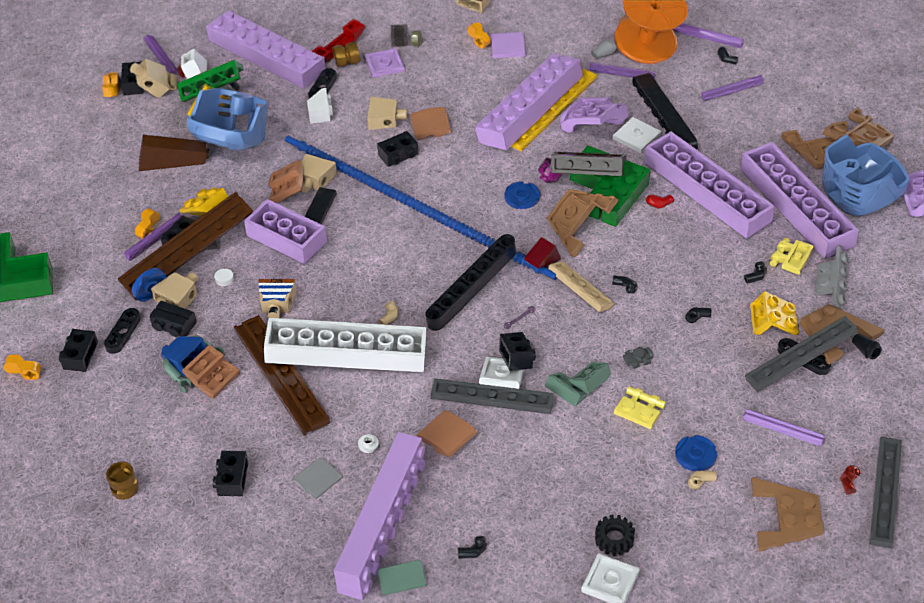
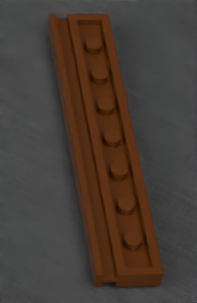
M234 192L118 278L119 283L123 285L134 300H137L132 294V286L141 274L149 269L159 268L168 277L249 217L253 210L237 192Z
M257 315L241 322L242 325H235L234 330L302 434L307 435L306 433L309 431L313 432L330 424V418L293 364L265 363L264 342L267 326L261 317Z

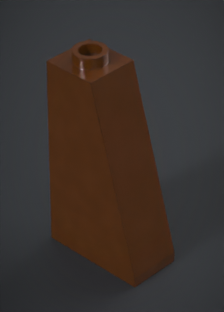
M143 134L139 156V172L203 165L205 159L209 158V148H206V142H201L200 140Z

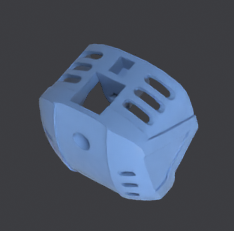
M221 88L199 91L192 115L187 117V129L201 142H207L230 150L250 149L265 140L269 102L262 98ZM220 95H229L232 97L231 100L221 99ZM220 103L231 104L230 108L219 106ZM218 112H229L231 115L230 117L218 115ZM249 114L247 131L236 129V115Z
M844 135L826 148L824 172L822 174L823 189L827 196L845 213L856 216L869 214L891 204L905 193L909 183L908 174L902 164L882 147L873 143L855 146L850 137Z

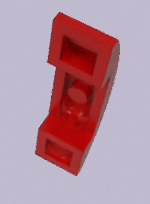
M352 19L342 27V34L325 47L319 45L312 52L324 57V63L334 58L333 46L342 45L345 47L347 43L356 42L365 29V25Z

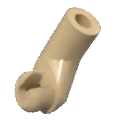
M167 71L170 90H176L178 79L176 75Z
M394 301L386 303V315L379 319L381 325H389L398 318V306H396Z
M716 471L694 472L688 480L689 487L698 489L705 481H716Z

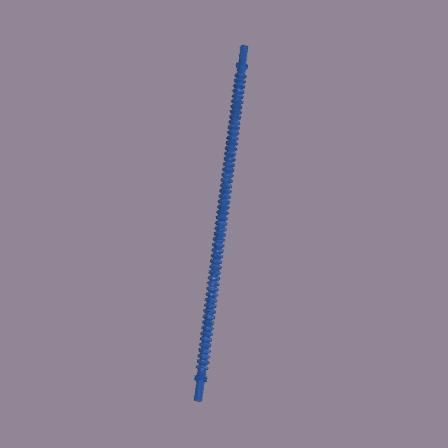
M289 135L286 136L285 141L297 147V150L336 162V170L352 176L353 179L356 178L357 181L359 180L361 183L363 182L365 185L371 186L372 189L375 188L376 191L379 190L380 193H384V195L400 201L404 205L408 204V207H412L413 210L416 209L417 212L420 211L421 214L424 213L425 216L428 215L429 218L437 220V222L441 221V224H445L446 227L449 226L450 229L453 228L458 233L462 232V235L466 234V237H470L471 240L479 241V244L483 243L488 248L495 242L494 238L486 237V234L478 232L477 229L469 228V225H465V223H461L455 218L452 219L447 214L444 215L443 212L423 204L422 201L419 202L418 199L415 200L414 197L411 198L410 195L375 179L373 176L371 177L369 174L367 175L365 172L363 173L361 170L359 171L357 168L355 169L353 166L351 167L349 164L347 165L346 162L338 158L336 159L334 156L332 157L330 154L328 155V153H324V151H320V149L312 145H307L305 141H299ZM516 251L515 256L512 258L514 262L518 261V264H522L524 267L527 265V269L532 268L537 274L542 273L553 280L557 279L556 274L546 267L538 269L525 261L526 255L521 254L519 251Z

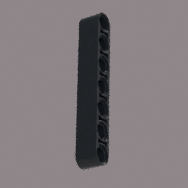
M650 73L634 76L632 78L633 87L637 88V93L640 97H643L644 103L647 107H650L651 113L655 118L657 117L659 120L657 122L665 129V133L673 132L697 150L698 142L696 137Z
M510 234L500 236L426 310V322L430 330L438 331L447 325L515 256L516 244L514 236Z

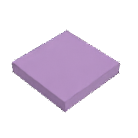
M523 32L491 34L493 58L525 56Z
M397 48L365 54V59L373 78L405 71Z

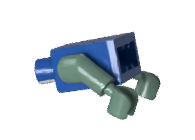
M198 335L191 337L179 336L170 345H165L162 348L161 356L165 372L174 382L179 383L180 391L186 393L183 386L188 385L191 389L192 386L188 378H182V376H185L182 370L208 345L213 346ZM214 347L216 350H218L220 353L224 355V351L221 347Z

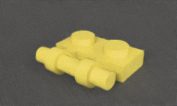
M783 238L778 243L776 252H773L769 264L772 267H776L778 263H782L781 269L800 275L813 252L814 246L799 240L791 244L790 239Z
M628 387L626 394L632 396V398L623 396L614 409V414L652 429L660 416V411L656 410L655 407L664 409L666 402L661 400L659 396H651L644 393L642 389ZM639 399H640V400L645 401V402H647V403H649V404H648V405H644V404H642V403H639L638 401H639Z

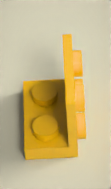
M764 291L750 304L754 334L761 335L772 325L792 335L799 334L796 308L791 302H787L776 295Z

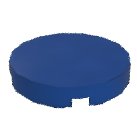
M519 181L507 186L504 199L513 208L528 209L538 203L540 191L532 183L528 182L526 184L524 181Z
M159 268L145 271L136 279L132 286L133 296L140 302L152 299L151 288L167 278V276Z
M694 435V437L687 436L678 442L675 448V458L687 470L705 471L715 464L717 451L714 443L708 438L700 435Z

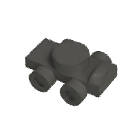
M638 347L633 352L632 350L626 351L625 355H623L627 366L632 365L633 369L640 367L639 362H642L644 366L651 364L650 359L653 358V352L650 347L644 349L643 347Z

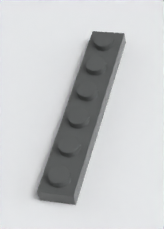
M844 316L747 373L745 378L759 392L857 334L858 328Z
M434 378L431 399L551 414L554 393Z
M881 436L878 448L869 544L892 549L902 440Z

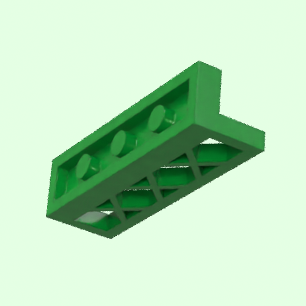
M231 60L178 82L181 102L184 103L196 98L199 91H201L199 90L201 85L207 84L213 88H221L240 80L239 72L244 70L243 64L236 60Z

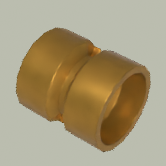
M356 42L347 43L345 47L342 45L333 46V56L337 68L347 65L348 62L351 65L360 63Z
M124 461L115 462L110 465L106 471V478L112 495L120 500L133 497L139 487L132 465Z

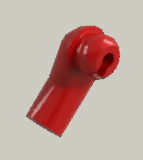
M652 194L647 196L646 202L652 207L661 209L673 203L674 198L671 194L663 198Z

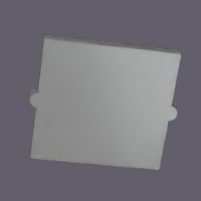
M319 457L296 475L293 480L302 487L303 491H307L317 499L340 481L343 475L335 470L333 465H329Z

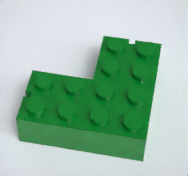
M589 145L581 152L610 154ZM626 160L624 161L623 176L570 174V181L593 189L589 194L616 197L618 200L609 214L602 210L601 218L602 222L616 227L649 185L651 169ZM595 206L589 217L599 220L600 208Z
M0 233V302L53 294V267L48 252L15 257L16 247L11 233Z

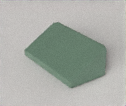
M591 362L573 376L569 382L583 392L590 394L611 375L608 363Z
M558 372L549 375L545 387L576 407L589 395L569 382L571 378L564 373Z
M421 560L377 570L383 596L426 586Z

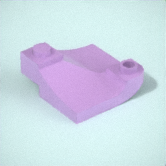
M610 97L580 98L562 114L560 119L561 129L569 133L575 131L581 124H602L605 121L614 125L621 124L629 116L626 103H611Z
M924 169L908 174L909 183L903 196L911 216L920 217L924 215Z

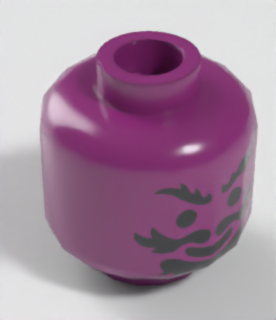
M546 157L538 168V172L541 174L539 178L546 183L550 181L557 182L563 174L551 173L550 157Z

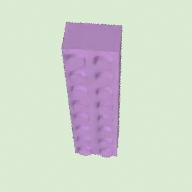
M229 10L206 26L209 41L303 89L315 81L325 69L324 57Z
M551 54L475 126L479 143L503 150L511 147L583 76L580 59Z
M673 132L667 133L645 147V164L746 239L772 222L775 208L773 204Z
M773 142L742 153L741 171L802 236L814 246L824 259L836 254V246H841L842 250L845 251L856 245L859 230Z
M401 432L397 433L334 568L338 593L363 600L365 593H370L373 583L372 577L378 574L377 570L380 569L381 557L387 555L389 539H394L396 523L402 521L404 505H409L410 492L412 488L415 489L417 487L418 474L425 469L426 460L423 459L425 448L422 446V438Z

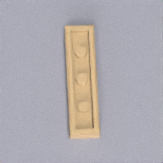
M561 261L549 265L548 269L553 271L558 279L598 312L609 310L613 307V301L565 262Z

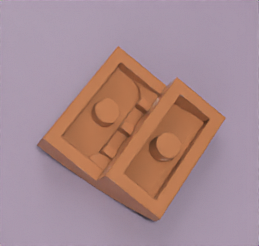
M445 107L428 108L410 114L417 140L424 139L433 134L435 137H441L452 132Z
M299 159L271 173L268 185L272 188L270 201L277 203L302 190L303 170Z
M210 345L182 370L196 387L212 399L240 374L238 368L224 360V355Z
M444 410L423 428L417 436L422 438V442L433 446L437 453L450 458L477 431L460 417Z

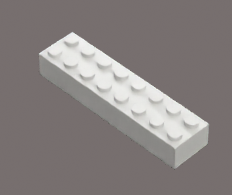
M269 318L264 342L265 363L424 372L426 327Z

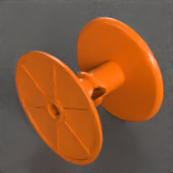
M623 0V9L628 19L622 21L614 33V41L620 52L629 59L644 64L659 63L670 58L678 47V40L672 29L677 28L685 21L688 14L686 1Z

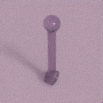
M529 306L526 312L510 322H505L503 325L504 329H510L511 325L529 313H534L535 307Z

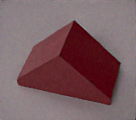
M541 237L527 253L524 260L539 269L561 260L556 245Z

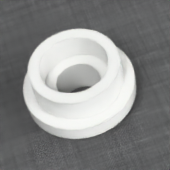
M371 434L364 435L358 440L359 449L365 453H372L379 446L377 437Z

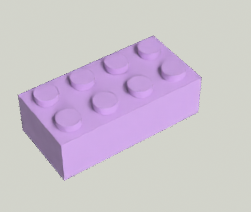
M268 199L244 220L248 237L303 264H306L327 242L325 226Z

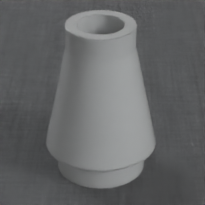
M606 39L596 49L591 51V54L597 60L614 54L617 48L612 39Z

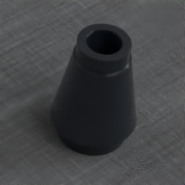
M860 333L856 334L852 339V343L865 358L876 359L882 351L879 342Z

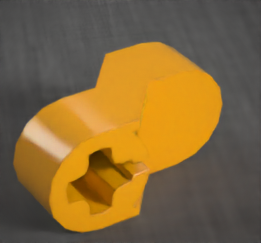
M474 22L467 27V32L475 39L476 46L483 49L491 43L490 37L484 32L482 24Z
M118 72L106 73L103 76L102 91L104 97H113L119 94L120 77Z
M150 208L145 209L141 213L142 221L135 228V235L143 239L153 232V226L159 221L160 214Z
M19 354L8 355L3 366L7 373H20L25 380H37L41 372V365L38 362L24 361Z

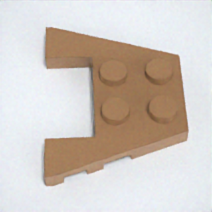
M858 107L849 113L848 118L859 123V125L850 131H846L832 123L823 132V135L837 140L844 135H848L855 146L873 143L884 148L894 139V135L880 124H874L871 121L872 118L869 115L865 117L861 114L862 110Z
M846 121L833 123L847 131ZM797 130L782 132L781 135L782 140L815 169L824 168L825 150L830 144L837 141V139L831 137L803 141Z
M568 189L547 216V220L560 237L569 254L576 257L585 245L573 237V235L595 206L609 214L618 200L614 196L607 197L602 194L594 195L584 191Z
M830 304L802 317L800 325L809 337L844 316L857 326L858 333L872 340H876L884 333L882 328ZM836 346L823 353L826 356L825 361L829 365L842 358L843 351Z
M755 477L751 478L753 497H775L779 531H757L758 551H765L768 548L780 547L790 542H798L823 535L819 496L817 494Z

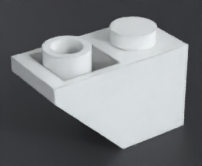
M195 49L181 56V68L186 78L188 79L207 71V60Z
M322 88L307 101L310 124L330 121V115H333L332 105H329L331 104L330 94H327L326 88Z

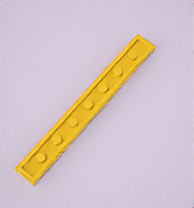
M583 69V76L511 147L522 152L597 79V74Z

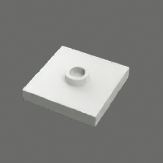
M632 117L613 135V140L642 153L647 145L654 142L661 135V131Z
M486 357L479 384L519 389L524 370L509 371L503 358Z
M598 553L584 581L581 592L608 603H626L640 568Z

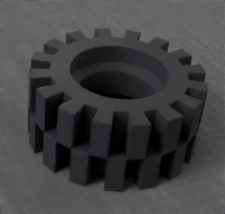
M612 514L610 519L605 516L603 521H598L595 529V540L601 552L605 550L607 555H609V552H612V556H616V552H619L621 556L624 555V551L628 553L630 548L633 547L635 528L631 521L628 523V518L624 517L622 520L621 515H617V518H614V514ZM616 530L622 533L623 538L612 540L606 535L609 531Z

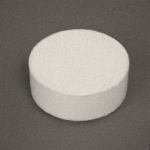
M220 269L214 275L216 284L220 286L230 285L234 280L233 272L230 269Z

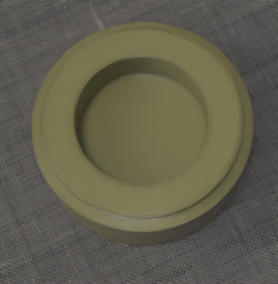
M420 30L412 32L411 40L414 47H420L422 41Z

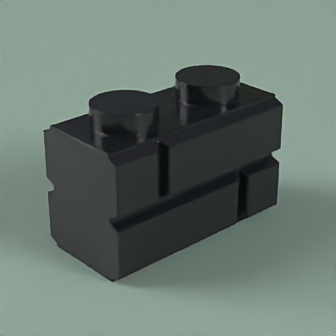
M160 301L156 309L154 308L149 316L152 327L155 330L169 332L174 337L187 336L197 323L195 312L164 301Z

